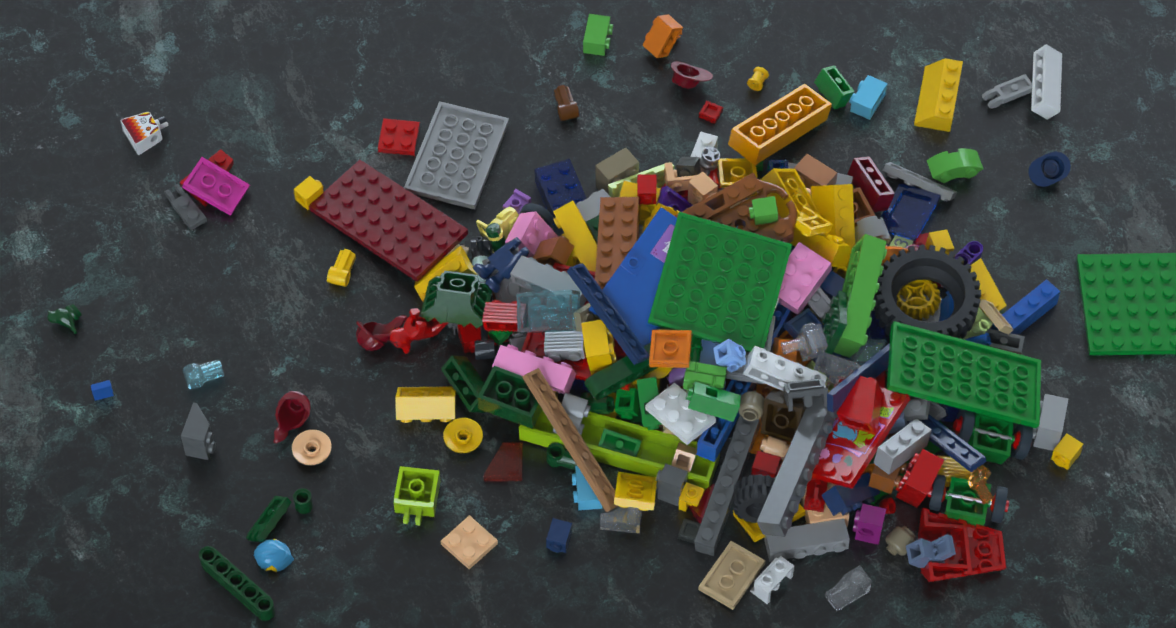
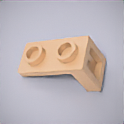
M672 162L664 164L666 186L675 192L688 190L689 181L697 175L677 177V170H673Z

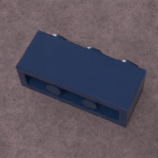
M869 472L861 475L853 489L835 485L821 495L833 516L840 513L844 516L852 510L856 511L861 508L862 503L869 505L876 501L874 497L880 494V491L869 487L871 478Z

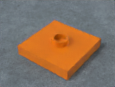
M652 330L649 367L689 368L692 330Z

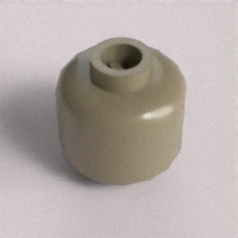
M756 391L745 392L740 398L739 414L747 421H755L761 418L765 398Z
M896 526L885 538L888 544L886 549L894 556L896 554L904 556L907 554L906 545L915 541V535L906 526Z

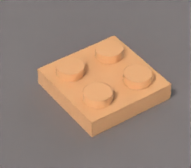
M470 515L441 540V545L468 569L472 568L498 544V540Z

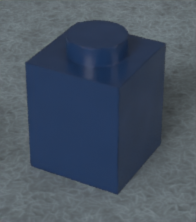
M552 519L546 538L547 549L556 553H566L572 535V523Z

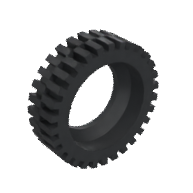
M919 245L917 251H915L914 246L908 247L907 253L902 249L899 251L898 257L893 254L890 257V262L886 260L883 265V272L878 277L879 289L873 299L876 300L873 311L875 310L876 320L880 319L879 326L881 328L886 326L885 333L888 336L891 333V325L895 321L963 339L967 335V331L970 332L981 300L979 280L976 281L977 275L975 271L971 272L972 267L968 263L963 266L965 259L961 256L956 260L955 252L951 251L947 255L945 254L946 248L941 247L940 251H935V246L930 245L929 250H925V245ZM915 280L937 282L951 294L954 302L953 313L948 319L939 322H923L913 319L902 312L897 306L899 291L906 284Z

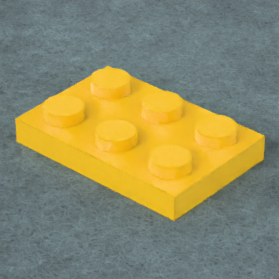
M618 472L614 505H618L621 508H638L642 511L654 510L656 477Z

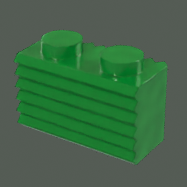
M833 65L821 69L820 74H818L819 76L814 81L819 92L826 97L834 109L845 107L854 90L846 82V79L840 74L836 66Z

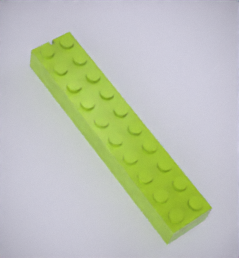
M543 410L533 429L523 425L519 426L520 440L548 447L551 443L556 442L566 448L559 435L553 433L554 427ZM589 412L588 417H583L581 423L584 424L581 437L597 462L651 477H657L658 471L663 470L665 464L671 465L678 444H685L675 435L657 430H648L647 427ZM604 428L642 440L637 457L598 447ZM692 441L688 446L697 448L698 442ZM720 453L715 462L696 455L691 471L688 472V483L704 488V490L710 487L720 459Z

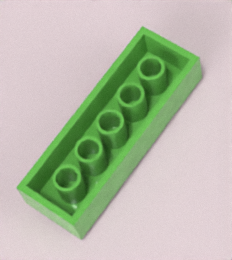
M864 234L852 247L842 291L846 292L847 326L834 353L850 358L867 342L868 335H866V330L872 321L870 312L875 307L876 300L873 299L880 285L878 277L883 272L882 260L885 259L887 249H885L887 241Z

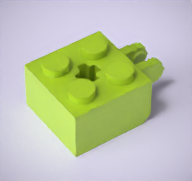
M400 466L394 495L395 513L404 514V524H408L410 521V514L416 515L415 525L419 526L421 525L422 516H435L441 483L440 471Z

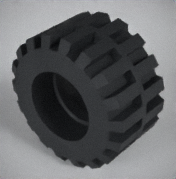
M758 474L749 475V477H743L742 480H738L734 485V513L740 519H744V521L757 523L776 478Z

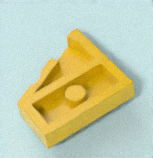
M803 206L794 227L799 229L801 234L812 236L831 231L833 224L806 206Z

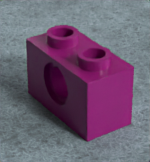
M862 503L861 511H856L852 530L856 532L855 540L879 544L886 513L885 508Z

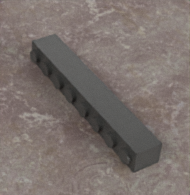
M812 396V406L806 407L759 515L757 523L764 535L786 536L788 529L791 528L792 519L798 511L801 498L805 495L806 486L812 479V472L815 465L819 462L821 451L825 448L827 437L832 432V426L838 417L836 413L839 408L835 412L828 411L827 407H824L821 397Z
M740 415L695 539V551L715 556L734 502V485L738 480H742L762 423V417L755 421H747Z

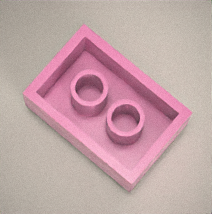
M799 242L789 255L778 295V303L795 314H800L832 270L831 262Z

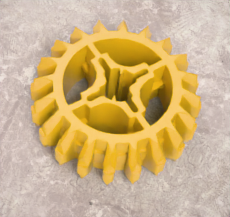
M931 280L912 281L906 284L897 295V306L909 317L922 321L923 318L928 320L930 316H934L941 302L940 290L937 289V284H932ZM924 294L928 296L930 301L926 300Z

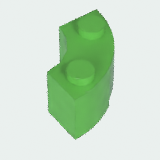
M966 148L958 149V152L949 154L948 151H945L927 160L933 179L942 183L955 178L964 177L970 179L983 169L978 152Z

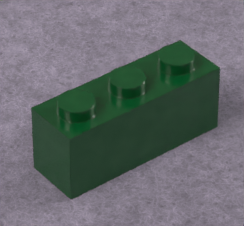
M451 356L442 366V372L469 412L485 413L486 411L479 409L477 398L485 382L467 357Z

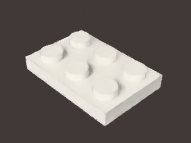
M673 383L647 403L645 409L688 445L716 423V417L688 409L687 393L676 383Z

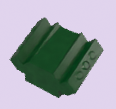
M444 271L440 276H436L429 281L421 315L427 322L435 318L440 324L448 322L465 327L471 323L477 329L483 325L482 318L485 302H490L492 290L486 283L479 282L478 275Z

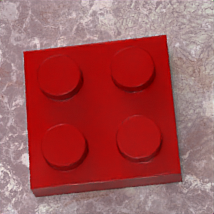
M383 118L378 152L415 156L420 122Z

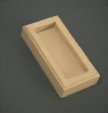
M983 299L980 301L979 306L998 330L1009 335L1013 328L994 304Z

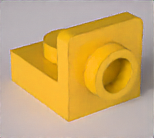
M686 482L679 497V510L686 512L689 505L697 507L704 494V488Z

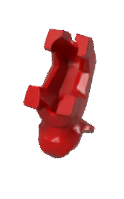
M418 308L410 309V316L405 321L402 328L398 327L390 333V342L396 348H402L404 353L408 354L412 341L437 335L448 322L440 324L435 318L427 322L423 317H419L420 311Z

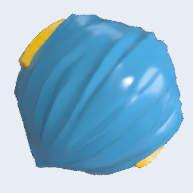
M277 539L265 540L256 547L253 555L261 569L274 572L285 569L294 560L289 547Z

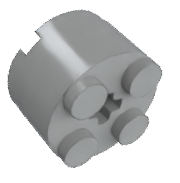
M870 216L856 222L858 226L855 227V244L864 234H868L887 241L886 246H888L891 236L882 217L878 219L877 216Z

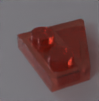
M502 443L484 473V481H522L523 443Z

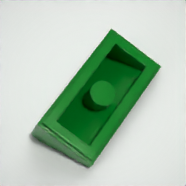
M604 428L598 447L637 457L642 440Z

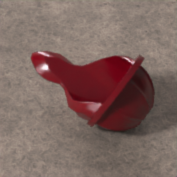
M397 316L388 324L376 322L363 324L357 321L356 324L359 327L356 332V338L359 345L370 351L380 349L390 340L392 330L403 326L407 316Z
M289 391L279 400L275 414L279 425L274 431V443L285 440L288 431L299 428L308 419L311 405L309 399L304 394L298 391Z

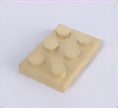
M730 541L699 585L698 590L733 610L765 565V560Z

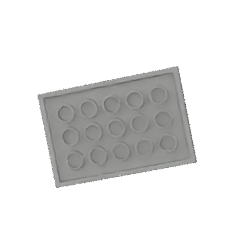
M439 101L404 188L415 195L475 210L508 127L509 118Z

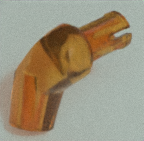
M982 464L972 472L968 484L970 489L977 492L984 505L991 502L994 497L986 486V481L991 472Z

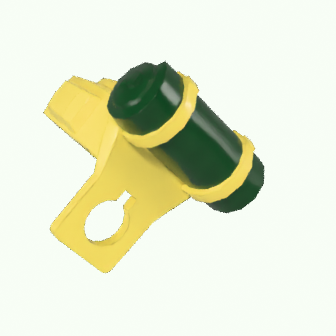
M512 207L501 211L489 225L480 220L476 221L480 234L490 241L493 253L505 245V241L519 216Z

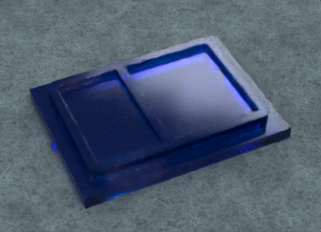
M899 184L889 209L883 211L880 217L883 218L890 234L916 241L939 202L941 195Z

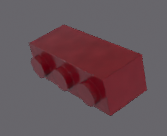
M870 156L854 158L847 175L853 176L852 183L856 188H861L873 212L887 211L895 193Z

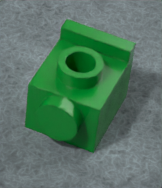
M630 388L629 391L617 390L614 411L624 420H631L633 416H638L640 405L638 390L636 388Z

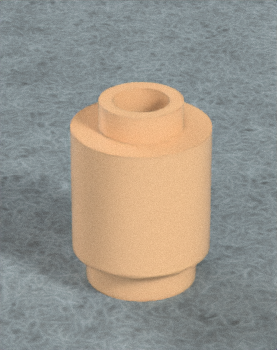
M768 436L767 439L763 438L760 450L779 456L784 460L790 445L786 444L787 442Z

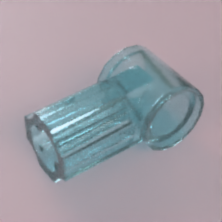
M219 359L201 365L191 363L183 368V374L190 389L200 388L206 381L224 376Z

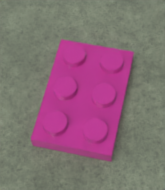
M201 157L182 186L185 190L230 216L250 187L248 183Z

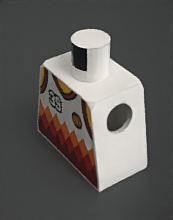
M150 112L121 120L123 132L138 155L162 140L161 129L168 126L164 116L154 120Z

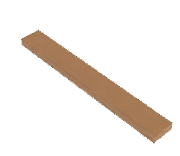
M537 368L525 374L522 378L606 513L618 507V505H614V488L540 369Z

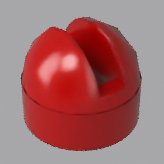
M892 498L883 499L879 503V507L886 509L885 514L895 513L896 505Z

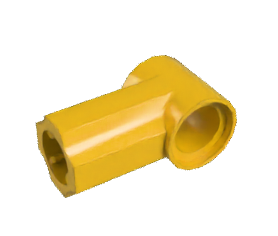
M348 249L340 250L334 267L331 266L328 271L327 282L347 287L356 254Z

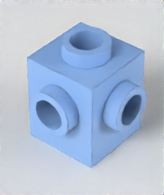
M730 339L713 348L716 364L727 367V371L731 373L747 364L745 349Z

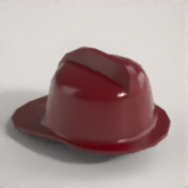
M679 61L671 63V68L674 71L672 82L683 88L696 87L699 81H710L713 79V75L705 69Z

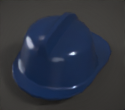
M1054 151L1032 161L1028 171L1029 178L1037 186L1046 187L1067 177L1071 167L1070 160L1062 152Z

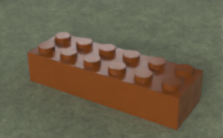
M600 197L595 281L602 290L639 239V197Z

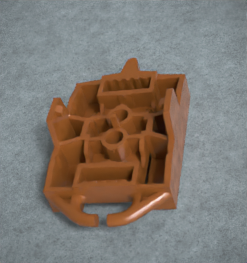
M754 173L682 211L686 214L734 228L742 225L744 228L741 230L786 243L793 242L794 226L797 219V208L791 200L786 204L789 209V214L786 218H781L778 214V221L755 225L754 219L748 220L750 218L749 207H752L753 199L765 198L770 193L778 194L783 200L789 197L782 187L757 179ZM758 192L757 195L730 209L731 206Z

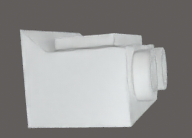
M782 556L776 557L754 581V587L750 592L768 604L772 590L776 591L779 589L780 582L785 576L789 579L793 577L794 565Z

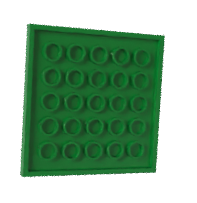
M679 212L648 323L669 330H692L693 337L718 344L730 339L741 345L745 352L749 353L754 346L764 348L792 244Z
M1176 253L1077 254L1076 260L1089 355L1176 354Z

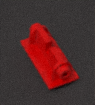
M815 478L808 482L804 503L805 510L824 512L825 501L821 495L827 491L828 482Z

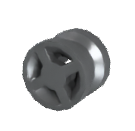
M713 147L704 148L699 162L700 166L704 170H715L720 158V152Z

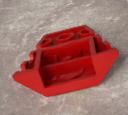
M922 509L918 539L922 538L932 542L946 534L951 535L956 555L945 559V563L928 562L925 568H921V573L929 582L1005 570L1006 562L1002 531L979 524H968L966 520H955L947 517L946 514H935L930 512L929 509Z

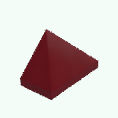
M715 484L704 490V494L697 507L689 505L697 523L701 524Z

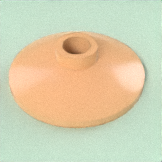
M306 430L297 435L292 443L294 457L305 465L322 463L328 458L332 449L329 437L319 430Z

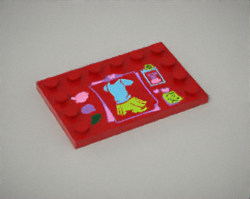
M841 377V378L839 379V381L837 382V384L835 385V387H836L839 383H841L845 378ZM880 387L883 393L876 435L842 425L839 417H837L833 423L832 432L827 437L825 448L821 451L819 462L815 465L812 472V478L853 489L877 452L878 447L883 443L910 401L909 395Z

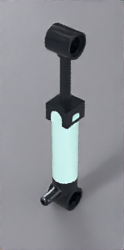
M478 236L476 239H471L473 266L475 264L483 265L482 261L491 255V246L488 238ZM478 275L479 282L485 283L486 280ZM482 325L480 326L481 340L475 341L476 360L495 359L494 339H488V331Z

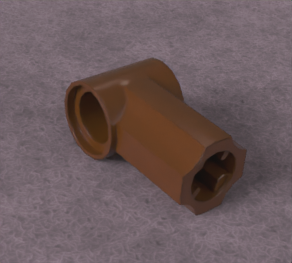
M560 85L554 89L560 120L578 118V106L576 101H573L569 87Z

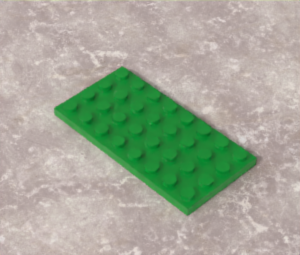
M893 321L890 333L887 390L1036 429L1040 425L1041 360Z

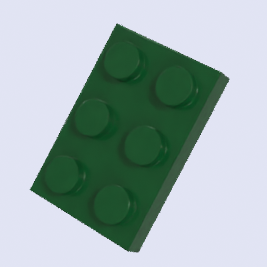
M840 290L836 297H832L830 309L824 313L822 323H824L822 344H824V353L830 355L833 354L847 326L846 292Z

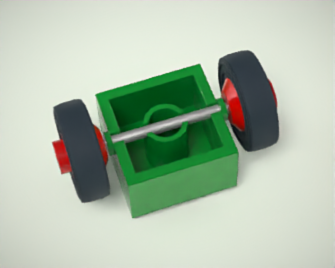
M963 409L958 413L953 425V433L984 455L986 461L1003 464L1010 457V453L1013 458L1024 459L1032 444V427L1018 424L1013 433V422Z
M937 474L927 496L931 497L930 510L939 511L941 503L946 496L945 514L949 518L955 520L962 519L966 520L968 524L984 526L987 508L990 507L992 512L991 521L996 523L1002 522L1004 512H1008L1009 500H1007L1008 488L997 486L991 501L989 499L991 484L951 477L949 491L946 492V476Z

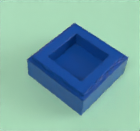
M110 380L91 385L95 401L114 396Z

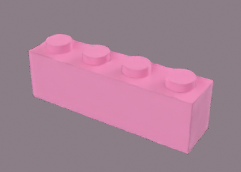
M509 344L507 347L500 345L492 367L497 366L521 376L539 368L551 389L562 394H569L576 376L572 366L567 363L561 362V364H557L549 357L543 356L542 359L536 357V354L526 350L524 353L518 351L517 347Z

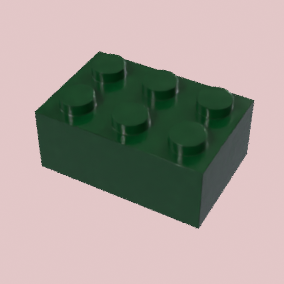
M494 366L477 397L480 410L531 429L534 428L542 412L541 406L522 378L523 376Z

